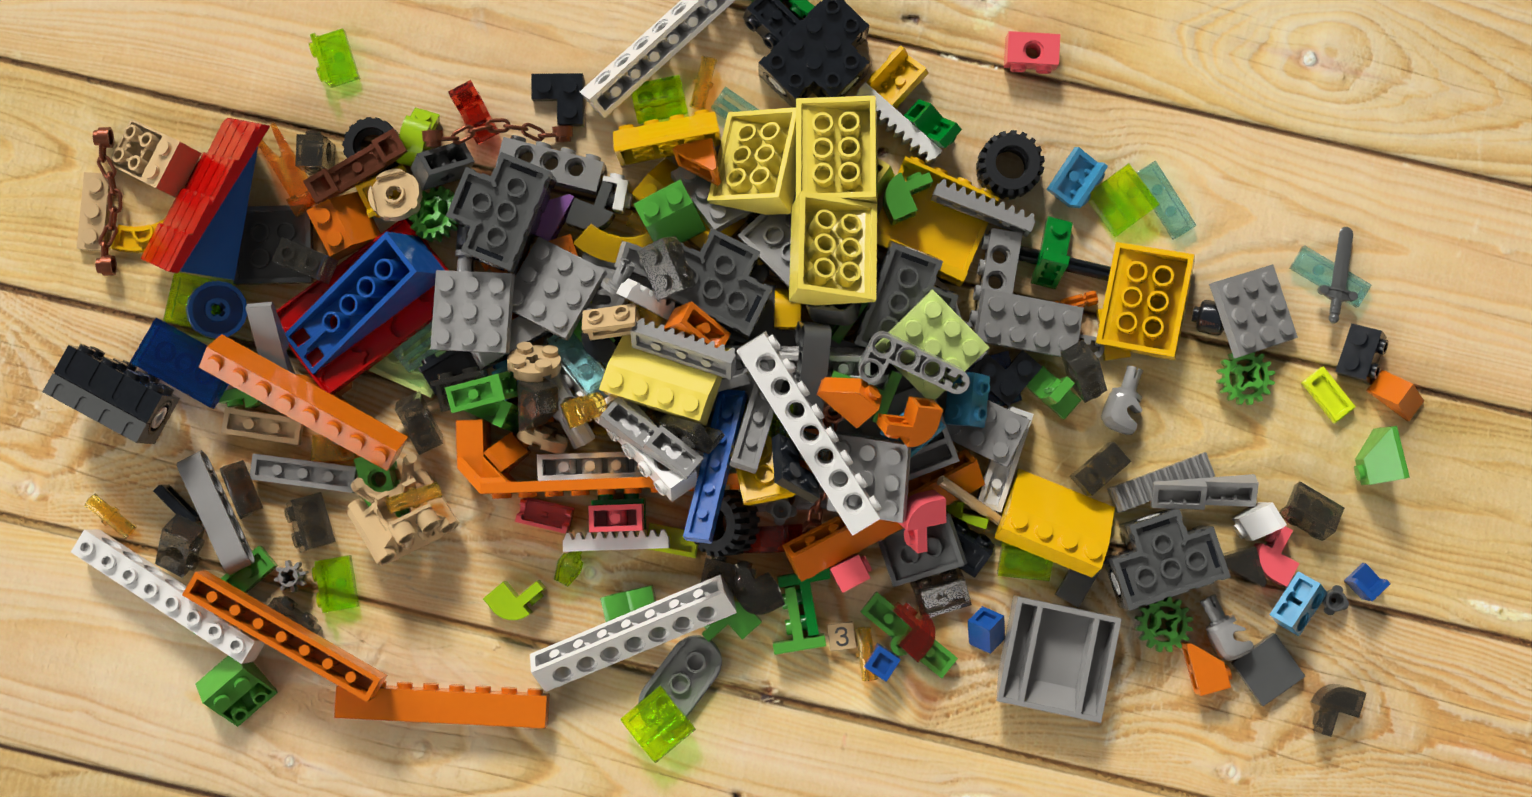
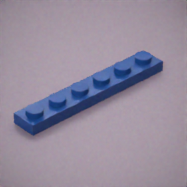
M729 389L719 391L703 454L704 459L701 462L683 538L686 541L712 544L731 467L729 464L738 438L748 397L745 391Z

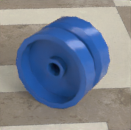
M222 281L206 282L196 288L189 296L186 305L187 320L195 331L205 337L216 339L221 334L229 337L239 331L245 323L247 303L241 291L232 284ZM212 306H220L221 313L219 315L212 314Z

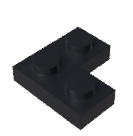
M583 73L531 74L532 101H557L558 126H584V97L580 93L584 88Z
M1022 350L1006 369L989 354H986L969 372L989 376L990 392L1008 407L1040 371L1042 366Z
M780 433L772 437L774 482L811 503L819 500V482L813 473L800 466L799 450L794 442Z

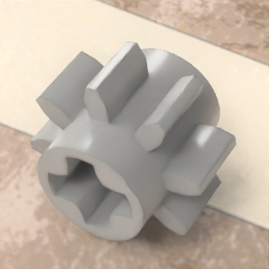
M291 560L285 561V568L276 567L279 574L274 581H279L282 584L281 591L290 587L293 593L298 591L297 585H307L304 577L309 571H303L301 568L302 562H297L293 566ZM294 571L293 577L296 579L294 581H289L290 576L288 575V572Z

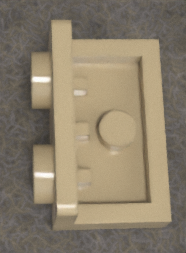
M636 303L584 310L582 315L583 333H588L590 340L631 335L630 330L640 320Z

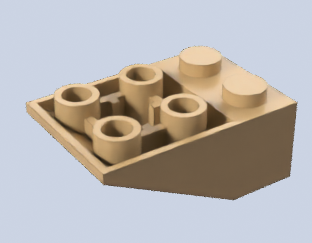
M131 119L116 149L112 153L111 161L116 169L176 198L179 191L185 187L202 153Z

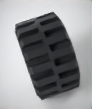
M1011 130L1009 133H1006V131L1000 132L999 135L991 137L979 153L976 163L978 180H982L981 186L983 188L987 187L992 190V192L999 195L1000 199L1009 197V200L1018 196H1024L1039 182L1040 176L1044 171L1042 164L1045 162V159L1040 154L1042 149L1040 146L1036 147L1034 144L1036 140L1033 137L1031 139L1026 138L1027 133L1016 134L1017 130ZM1003 152H1012L1018 155L1024 164L1022 176L1010 179L1000 174L996 167L997 156Z
M725 490L712 544L694 542L695 545L699 544V550L706 552V555L715 557L740 555L744 551H748L751 549V544H755L757 540L755 535L759 534L760 528L757 527L758 523H760V517H757L756 514L758 512L757 506L744 505L742 494L738 490ZM724 515H725V518H726V531L724 530V527H723V516H724Z

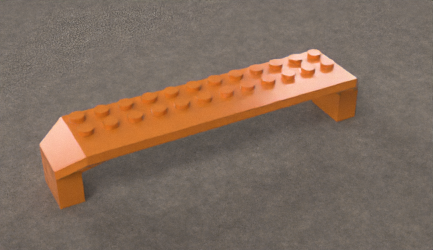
M456 420L457 469L480 494H492V499L512 498V493H518V498L538 497V492H545V497L564 496V491H571V496L590 495V490H598V495L616 494V489H624V494L642 493V488H650L651 493L658 492L654 486V481L650 477L517 482L509 473H501L484 454L491 447V422L486 420ZM805 428L804 434L808 438H815L819 435V430ZM825 450L823 454V460L829 455V452L826 453ZM799 452L800 466L812 473L808 464ZM730 473L728 475L726 485H730V490L740 489L737 473Z

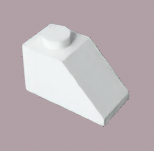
M1257 502L1256 507H1249L1232 518L1235 523L1233 526L1235 532L1241 539L1244 538L1247 541L1257 540L1287 526L1273 502Z

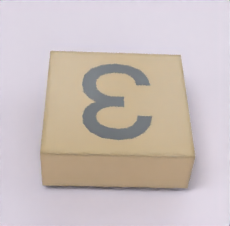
M853 621L827 624L830 651L856 648Z

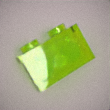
M343 28L320 36L316 33L310 34L312 42L309 43V48L312 56L318 59L319 67H316L321 82L325 81L330 88L360 79L346 31Z
M680 75L646 81L631 94L638 124H643L648 120H662L673 115H686L688 113Z
M1000 541L1001 550L997 568L998 576L1050 581L1052 561Z
M351 555L314 561L315 567H312V577L314 582L318 584L319 592L316 593L317 606L322 609V613L358 607L359 600Z

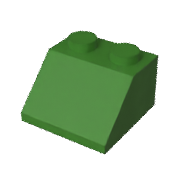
M681 179L634 203L660 254L670 250L675 240L683 243L706 231Z

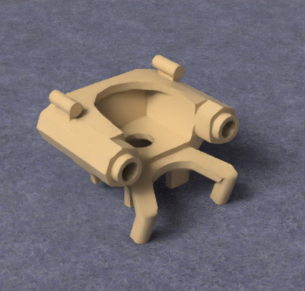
M412 452L403 459L402 480L396 488L390 491L376 492L364 484L362 478H356L351 483L352 490L372 505L368 506L366 501H362V499L354 500L348 505L349 510L347 514L379 566L398 560L441 538L446 533L451 532L459 524V521L427 471H423V469L414 471V462L417 460V457ZM405 505L410 508L411 512L400 518L395 515V509L398 506Z

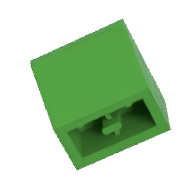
M229 655L195 683L202 703L237 727L278 693L254 662L241 664Z

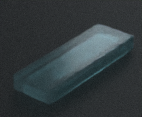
M1156 160L1132 175L1172 240L1197 226Z
M1304 245L1289 269L1318 286H1331L1335 263ZM1348 271L1346 290L1356 292L1358 298L1352 302H1345L1355 308L1359 307L1371 284Z
M573 333L569 341L557 335L548 338L547 345H554L558 348L561 363L587 397L591 398L601 392L599 388L605 372L595 360L586 354L582 343Z

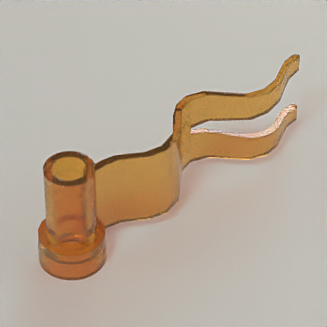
M274 122L270 126L282 156L279 157L263 140H261L258 146L290 196L286 201L297 218L305 214V210L316 203L303 180L308 178L307 174Z

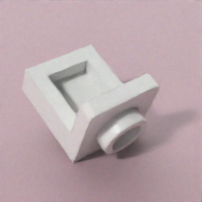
M610 173V177L603 176L602 181L617 187L612 208L614 213L625 215L626 208L630 209L633 197L632 193H629V180H625L624 175Z

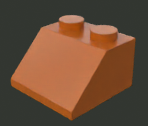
M358 191L330 198L306 211L327 253L337 261L361 249L381 234L373 217H368L367 209Z

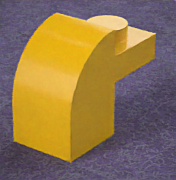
M775 288L774 329L796 330L797 322L801 321V303L789 302V288Z

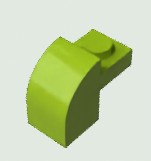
M415 107L411 116L406 115L399 137L407 152L396 160L397 163L412 166L417 153L430 150V147H426L425 142L422 141V131L435 130L440 121V114Z
M538 580L521 595H518L508 581H504L485 596L483 600L499 617L506 620H519L533 613L527 604L530 603L533 606L544 597L542 591L546 587L541 580Z

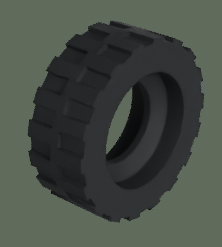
M366 117V119L357 120L344 135L345 139L342 144L344 156L349 158L361 151V143L365 137L369 135L381 136L393 129V127L387 121L377 117ZM395 161L376 175L398 166L399 163Z

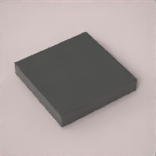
M1275 633L1270 634L1257 643L1250 653L1231 662L1261 706H1265L1306 677Z

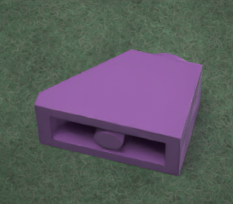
M568 194L549 200L545 212L542 213L540 218L541 222L535 237H541L547 241L557 238L566 222L575 198L574 196Z

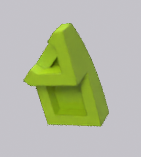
M954 501L952 504L946 505V511L955 518L967 524L987 529L989 519L963 513L965 503Z

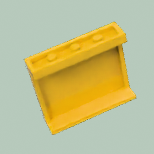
M905 156L898 171V174L902 173L905 182L907 181L906 178L912 174L921 172L923 175L929 172L933 183L930 188L911 195L918 209L914 217L891 226L884 207H882L877 218V250L886 253L888 243L891 240L937 257L943 263L936 276L960 287L967 276V271L988 222L931 201L934 189L937 184L945 179L946 187L949 188L953 183L956 184V191L966 187V195H969L974 190L977 199L982 194L985 195V202L987 203L994 198L995 206L1000 198L995 196V193L990 189L976 188L965 178L958 177L956 179L949 176L948 172L942 168L934 167L933 169L924 165L925 162L917 157L911 156L908 158Z

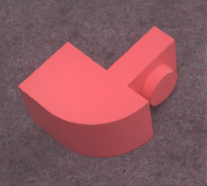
M935 490L919 492L908 497L906 521L899 524L906 529L904 530L906 544L917 553L928 552L927 527L946 523V498Z
M1285 526L1266 535V545L1255 543L1252 558L1256 569L1261 575L1278 585L1288 587L1300 563L1281 554L1293 532L1292 529Z

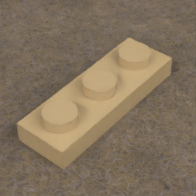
M84 172L77 249L101 251L98 240L104 227L108 224L110 216L108 209V192L110 188L108 179L102 173ZM107 230V232H106V234H105L103 240H106V241H107L108 230Z
M225 407L221 433L301 445L304 425L290 417Z

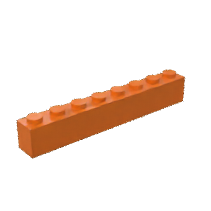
M223 334L206 347L199 365L200 369L386 471L389 470L400 456L408 439L406 435Z
M964 449L957 453L960 461L909 480L908 497L919 492L935 490L946 498V505L952 504L958 498L937 484L938 478L943 475L966 492L972 493L985 485L978 461ZM839 515L782 546L793 571L802 582L904 528L897 522L879 519L852 536Z
M206 570L195 572L182 596L366 702L375 698L388 676Z
M384 681L375 698L366 702L340 686H336L334 718L546 728L549 719L550 693H543V689L528 688L527 692H517L516 687H502L501 691H491V686H475V690L465 689V685L451 684L449 688H439L437 683H423V687H413L412 682H397V686H389L387 681Z

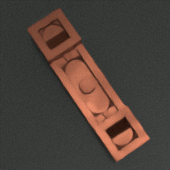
M393 128L371 141V145L330 169L324 168L303 180L315 203L324 202L359 185L402 157L407 152V149L395 129Z

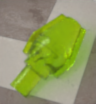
M571 551L568 554H562L557 561L555 581L569 587L581 573L584 563L581 561L583 551Z

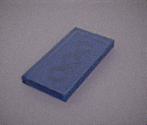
M158 318L154 319L130 360V363L212 409H215L229 385L199 368L208 345Z

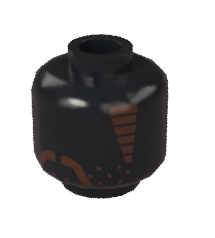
M1204 300L1201 302L1200 307H1194L1192 322H1196L1198 332L1217 336L1223 333L1224 327L1215 301Z

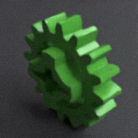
M440 186L438 189L435 187L430 188V193L422 191L421 208L416 214L409 217V220L413 222L411 229L416 231L417 236L429 242H433L434 239L441 242L443 235L447 238L451 237L449 232L451 229L458 230L457 226L446 217L455 195L453 191L443 186Z
M1255 352L1238 358H1234L1233 354L1229 353V360L1224 359L1220 362L1224 369L1216 371L1222 375L1221 379L1216 380V383L1223 384L1224 386L1221 388L1220 393L1228 392L1227 400L1231 401L1236 398L1237 405H1242L1244 400L1247 405H1252L1254 399L1257 402L1263 401L1261 394L1269 395L1271 392L1267 386L1275 384L1274 381L1269 380V376L1275 374V371H1268L1267 369L1271 362H1263L1264 354H1258L1255 357ZM1240 360L1250 361L1245 367L1236 364ZM1242 373H1248L1247 379L1249 381L1243 382L1244 376L1242 375ZM1229 375H1231L1232 385L1230 383ZM1246 388L1255 391L1251 394H1242V391H1245Z
M1169 596L1164 601L1161 600L1147 605V608L1139 606L1138 609L1142 612V616H1135V619L1140 621V625L1136 626L1135 630L1142 631V634L1138 637L1141 641L1148 639L1146 643L1148 648H1152L1156 644V651L1162 652L1165 646L1166 651L1172 652V645L1182 648L1180 641L1182 639L1189 641L1188 636L1185 634L1186 631H1193L1192 627L1187 626V622L1192 621L1193 617L1185 615L1189 611L1188 607L1180 608L1181 600L1176 599L1172 603V597ZM1168 606L1174 610L1164 613L1160 607ZM1149 615H1151L1150 625L1147 626ZM1162 618L1168 620L1165 623L1167 626L1166 629L1159 627L1162 625ZM1178 622H1180V628H1179V631L1177 632V631H1176V630H1177V625H1178ZM1160 634H1162V635H1164L1168 640H1166V641H1159V640H1156L1154 637H1155V636L1157 637V636H1159Z

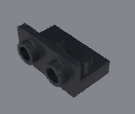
M755 0L746 8L743 16L746 26L751 31H756L770 49L781 39L785 38L800 22L780 0Z
M446 351L438 357L432 354L422 360L423 366L418 368L436 396L446 391V387L456 385L480 371L472 354L462 351Z
M952 518L967 561L966 565L958 568L975 578L992 555L994 544L986 535L978 534L971 530L964 521Z

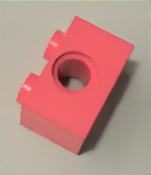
M1009 31L1005 37L1004 68H1010V71L1018 73L1025 72L1026 69L1036 70V73L1049 74L1051 71H1055L1059 65L1060 34ZM1026 49H1034L1038 54V58H1029L1026 55Z
M644 504L588 506L589 532L645 530Z
M857 553L829 567L842 593L871 578L868 572L872 571L869 562L864 555L860 557Z

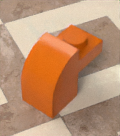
M909 396L903 416L878 414L876 424L884 432L885 436L894 439L900 438L907 447H916L930 440L936 433L943 409L934 399Z

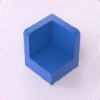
M1366 563L1358 566L1344 580L1362 600L1372 602L1391 584L1387 579H1380Z
M982 606L968 620L969 644L991 654L1005 639L1004 615Z
M876 643L874 646L875 650L864 665V668L887 682L901 659L879 643Z

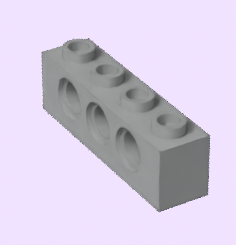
M511 135V139L503 137L499 155L503 152L521 159L524 153L530 152L533 153V159L530 163L546 169L545 165L549 159H557L558 166L553 170H549L557 180L556 186L598 196L606 165L601 161V157L592 154H586V157L578 156L576 151L568 148H561V151L551 149L550 144L536 141V145L526 143L525 138ZM574 165L583 166V172L579 176H572L570 174L571 168Z
M991 228L988 234L983 236L981 249L985 250L984 260H979L977 274L981 275L980 285H975L973 300H977L976 309L971 310L969 322L972 323V330L974 332L982 289L1013 294L1023 233ZM994 251H1000L1004 254V263L999 264L993 260L992 254ZM990 276L999 278L1001 282L999 289H993L989 286L988 279Z

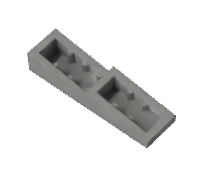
M273 302L247 304L246 311L258 354L295 374L286 351L289 342Z
M619 397L600 415L599 425L686 480L704 459L662 425L659 428Z
M1255 474L1153 482L1151 507L1205 510V505L1256 507L1259 483Z

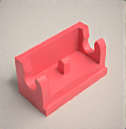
M531 497L521 499L520 511L516 515L515 522L564 534L569 533L575 508Z

